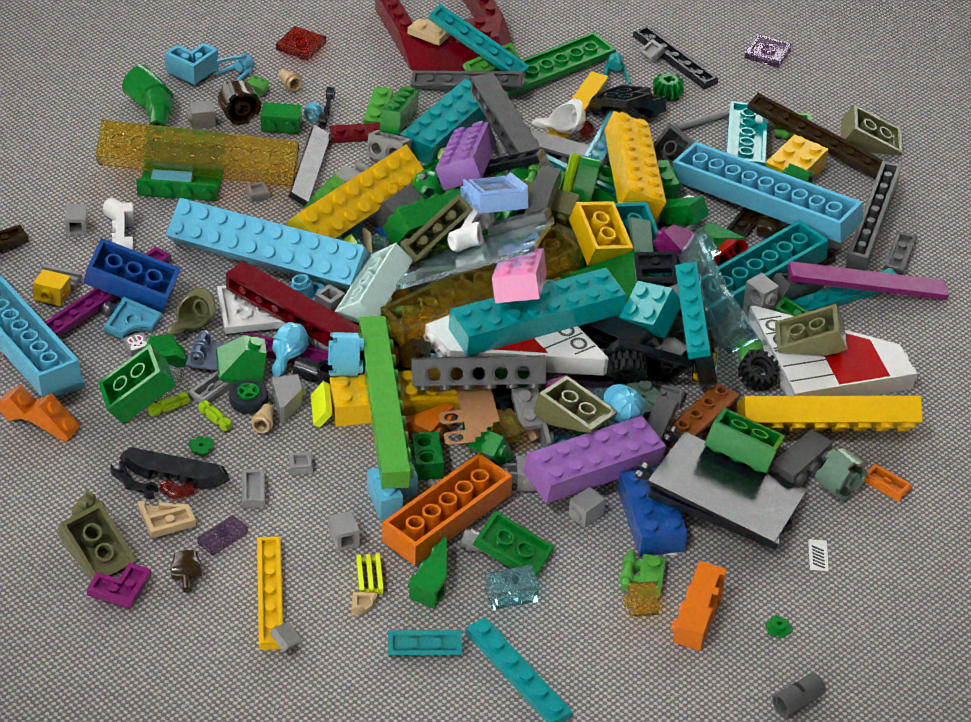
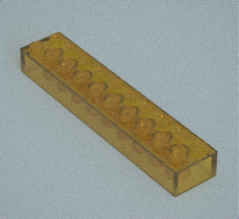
M101 120L95 157L98 164L103 166L153 171V169L193 172V175L248 182L264 181L266 184L292 186L297 172L300 148L299 142L293 140Z
M556 225L518 243L520 247L516 251H524L528 247L544 248L547 270L545 280H553L580 267L581 247ZM489 256L380 307L381 316H385L387 325L391 326V337L400 346L410 338L424 340L426 324L448 316L450 309L493 298L492 276L499 257Z

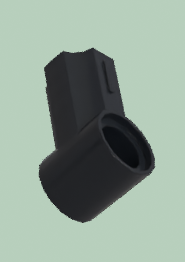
M300 356L295 360L293 374L315 380L318 386L323 381L330 384V377H336L329 375V371H333L332 365H328V360L316 362Z

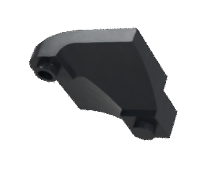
M622 84L595 94L589 102V109L591 112H594V115H602L613 107L635 108L639 110L640 114H646L652 118L666 112L665 96L652 95L651 87Z

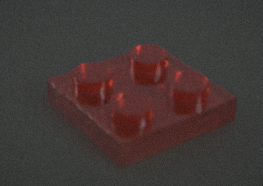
M294 26L276 43V50L308 61L327 43L326 36Z

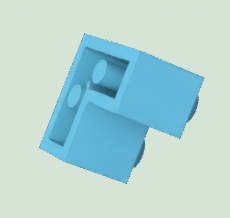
M202 43L192 51L175 45L165 52L166 72L196 85L219 68V62H217L218 49Z
M378 468L367 470V491L380 521L386 520L403 507V498L417 496L418 475L415 468L414 477L410 478L409 488L381 489Z

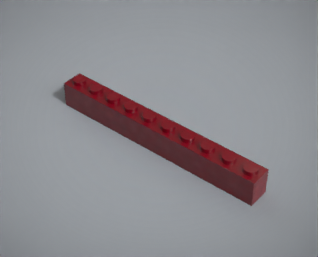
M241 261L226 273L227 290L285 323L301 324L308 336L327 347L329 346V340L334 339L330 336L331 332L358 333L359 335V325L244 261ZM393 345L394 349L391 354L396 356V367L394 369L407 371V369L399 368V348Z

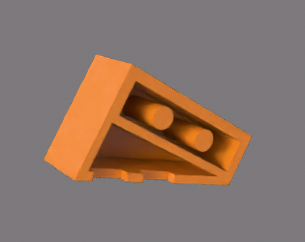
M699 560L692 582L687 588L685 601H682L680 604L679 617L674 618L671 626V632H674L673 643L701 651L722 601L726 568Z

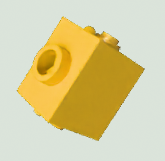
M43 269L33 282V300L61 307L71 293V276Z

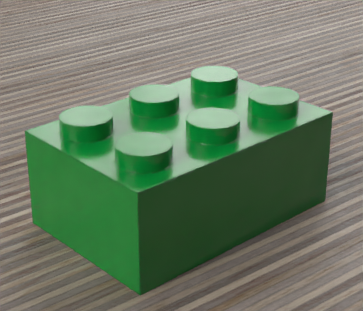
M151 344L98 382L107 411L123 424L176 386L166 357Z
M723 408L713 422L704 445L708 446L713 452L730 456V459L735 462H743L749 465L754 471L767 473L778 454L785 435Z

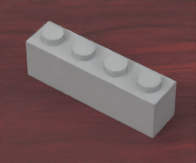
M530 129L534 138L538 140L539 146L544 149L546 154L568 164L571 153L584 156L590 146Z

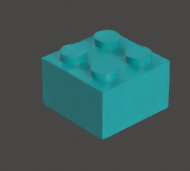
M637 281L619 318L646 329L653 336L665 338L681 307L680 297L673 288Z

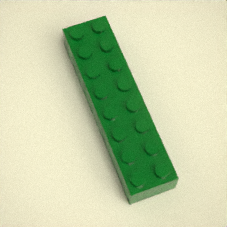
M527 167L520 170L515 168L510 171L521 181L528 177ZM499 173V174L495 175L494 177H499V176H505V177H506L509 173H507V174ZM452 188L445 192V194L440 195L436 193L426 200L421 198L410 205L402 204L395 209L396 212L387 219V223L382 227L391 245L397 243L400 246L401 241L406 238L409 239L459 194L461 195L460 189Z

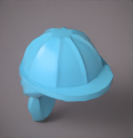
M285 323L278 329L276 335L273 336L272 349L276 355V360L272 366L274 377L282 376L286 371L289 359L301 355L310 346L308 334L301 324Z
M617 384L609 387L604 393L603 401L618 411L617 415L613 417L616 424L644 415L645 401L636 390L622 384Z

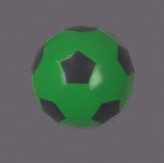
M422 170L412 180L411 185L425 200L436 193L442 195L446 192V190H443L435 170Z

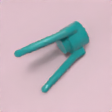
M619 52L612 53L608 58L609 63L605 64L603 75L608 76L610 69L615 72L622 70L627 83L631 84L626 65L623 64L622 55Z

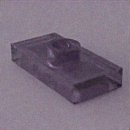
M231 515L199 536L197 544L214 556L247 534L248 526L234 515Z

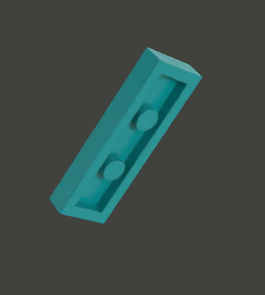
M388 630V655H462V630Z

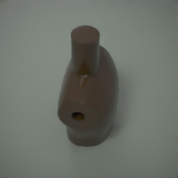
M760 216L756 234L769 238L786 227L783 226V221L770 216Z
M184 550L174 553L173 561L170 565L171 578L182 580V591L185 593L192 591L191 579L202 576L201 561L198 557V552L195 550Z

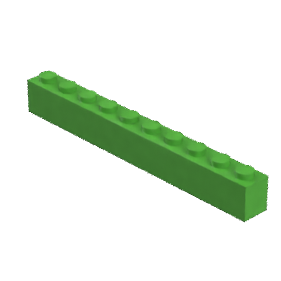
M385 316L359 317V336L364 339V350L361 353L381 489L409 488L410 478L414 477L413 464H409V461H411V449L406 448V445H408V432L403 430L406 429V418L401 416V413H403V400H399L401 398L400 384L396 385L398 382V369H394L396 367V356L391 354L394 349L393 339H389L391 338V326L387 325Z

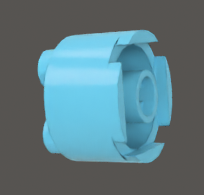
M331 332L330 336L334 339L329 340L328 365H332L333 371H329V375L357 377L358 373H363V360H360V351L364 350V339L358 333Z

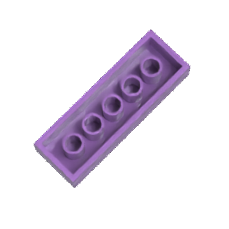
M483 121L476 122L467 129L460 127L452 133L435 168L444 191L463 185V179L469 182L470 179H480L483 177L497 144L489 121L485 123Z
M641 415L527 453L523 472L547 504L582 492L588 487L593 488L619 479L620 472L642 470L638 468L641 462H646L650 467L660 465L666 445Z

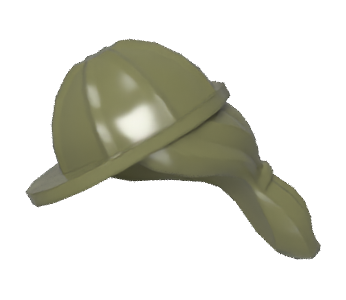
M199 287L191 290L180 302L176 310L177 321L170 324L166 334L180 335L185 329L197 330L207 326L212 321L215 313V299L210 291Z

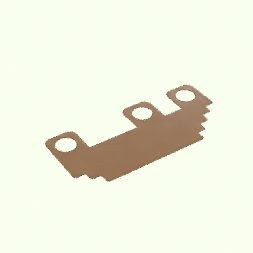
M453 385V389L441 390L437 386L433 387L435 392L457 391L461 410L444 411L439 414L442 424L464 422L466 429L446 432L444 434L446 444L454 445L475 442L476 437H481V432H487V427H492L494 422H499L492 390L484 389V385H475V389H462V385ZM454 413L458 415V419L447 421L444 419V416ZM452 434H461L463 436V439L457 442L450 441L448 438Z

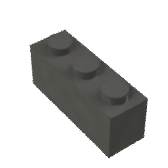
M810 429L772 462L770 472L793 484L802 486L806 478L811 474L814 475L819 467L827 461L825 457L832 449L833 441Z

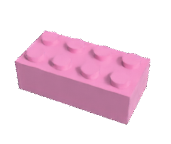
M528 247L524 251L507 249L504 253L500 254L492 276L495 303L540 298L547 275L544 248Z

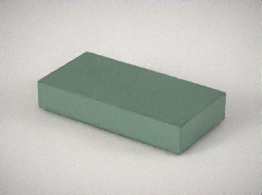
M631 217L628 222L630 241L633 246L632 251L639 249L640 252H653L650 220Z

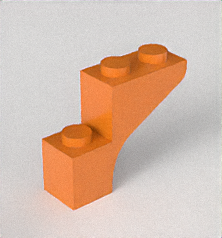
M21 384L7 391L0 399V412L9 422L15 419L30 421L62 441H68L81 426L52 393L35 400Z
M445 403L412 416H405L406 429H403L404 432L407 431L408 438L412 439V433L439 431L441 439L447 428H451L454 423L442 424L439 414L444 411H453L454 405ZM454 413L446 414L444 419L454 421Z

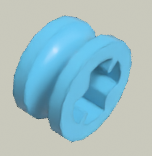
M310 102L304 110V116L309 121H317L323 109L318 103Z

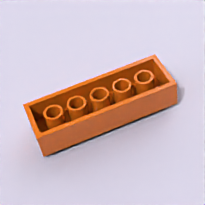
M476 454L382 522V542L416 566L430 555L435 544L438 545L443 537L447 538V542L508 498L511 495L512 475L482 454Z

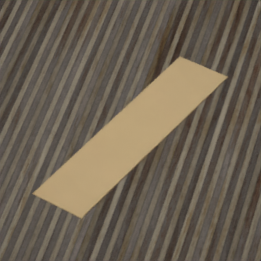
M362 227L363 246L372 253L371 232Z

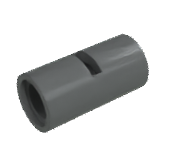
M810 673L773 695V706L781 716L787 717L824 695L826 687L819 675Z

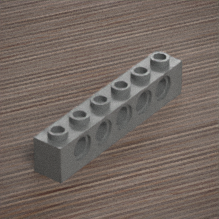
M546 355L425 357L411 359L412 386H417V390H430L431 386H439L441 390L453 389V385H462V389H475V385H484V389H495L497 385L506 384V388H520V384H528L529 388H541L542 384H546ZM521 366L528 367L530 375L526 378L520 377L517 373L518 368ZM455 367L460 368L463 371V377L460 379L453 378L451 370ZM476 367H482L485 370L486 375L483 378L478 379L473 375V370ZM505 367L508 375L505 378L497 377L495 374L496 368ZM431 368L440 370L441 377L434 380L430 378L429 370Z

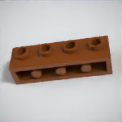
M717 383L712 389H708L701 399L696 400L692 407L687 411H683L674 423H671L670 426L676 427L681 435L684 432H688L705 440L708 437L713 422L723 408L733 412L737 411L740 395ZM665 442L671 448L676 444Z

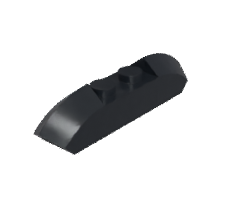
M134 447L128 448L119 457L128 469L148 479L151 478L154 471H156V476L168 478L169 474L177 475V480L190 482L192 478L193 488L199 489L217 487L230 481L225 467L219 464Z

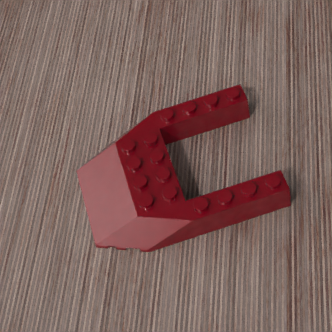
M375 0V10L410 70L465 71L463 68L464 63L480 56L452 35L441 45H436L408 34V27L413 22L400 0ZM463 0L474 17L463 20L501 46L512 43L504 16L494 0Z

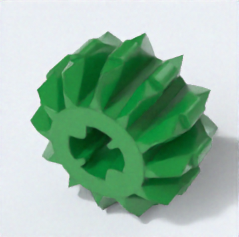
M664 72V74H658L654 78L652 86L653 95L665 96V99L671 102L673 99L679 100V97L684 92V82L679 75Z

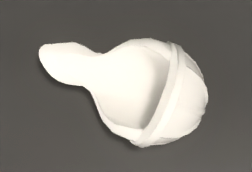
M575 98L556 108L550 117L533 120L531 125L539 129L552 128L559 133L572 134L583 128L586 121V113L583 110L582 102Z

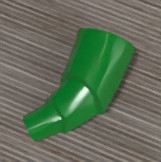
M137 65L125 76L122 90L125 95L146 109L149 116L150 130L157 133L166 130L168 118L172 114V98L174 95L147 65Z

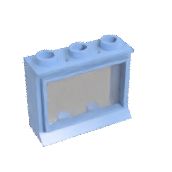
M511 172L506 177L470 179L469 182L463 179V186L460 189L461 196L480 214L528 209V185Z

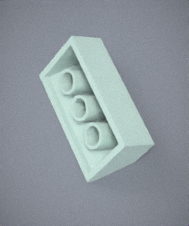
M397 243L370 254L335 312L359 323V317L382 316V310L391 302L393 292L400 287V281L409 272V266L413 260Z

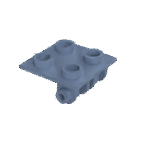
M207 330L201 331L198 339H195L185 366L217 371L216 349L226 343L211 341L210 332Z

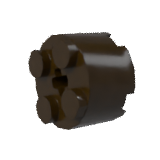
M237 80L225 82L222 85L218 95V104L232 124H248L250 122L249 119L253 118L255 114L256 116L259 115L261 101L248 81Z

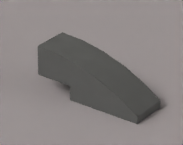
M541 166L528 198V209H525V213L546 207L552 208L556 201V192L561 185V169Z

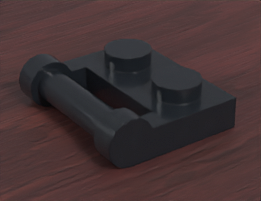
M676 251L634 252L635 283L642 281L656 285L672 284L673 286L678 284L675 265H678ZM671 273V276L643 277L642 274Z

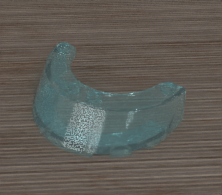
M699 227L679 254L680 264L697 262L705 318L717 336L715 341L719 348H724L728 354H731L759 338L750 326L744 311L735 297L730 293L725 284L726 281L717 266L714 256L721 253V250L704 228Z

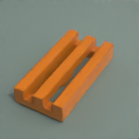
M876 463L868 470L864 481L898 502L907 495V492H911L913 487L911 483Z

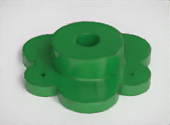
M197 436L196 439L188 442L191 452L202 456L214 449L213 439L210 437Z
M772 616L770 621L765 623V627L768 628L767 633L772 637L785 638L786 634L793 632V627L786 618L782 619L779 616Z

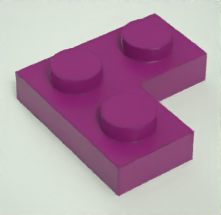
M129 563L119 579L97 572L87 587V596L131 609L149 581L151 569Z

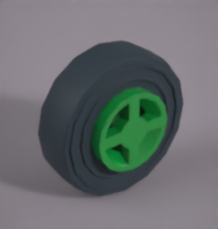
M256 380L239 381L230 388V405L241 413H256L264 404L268 403V390L264 384Z

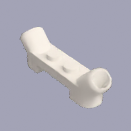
M109 198L103 204V213L112 219V230L116 232L112 233V242L134 250L133 237H126V227H134L133 202L122 203L115 198Z
M472 207L473 210L463 218L465 222L462 227L450 232L448 235V244L451 250L460 252L469 247L481 246L484 242L482 231L494 222V212L480 214Z

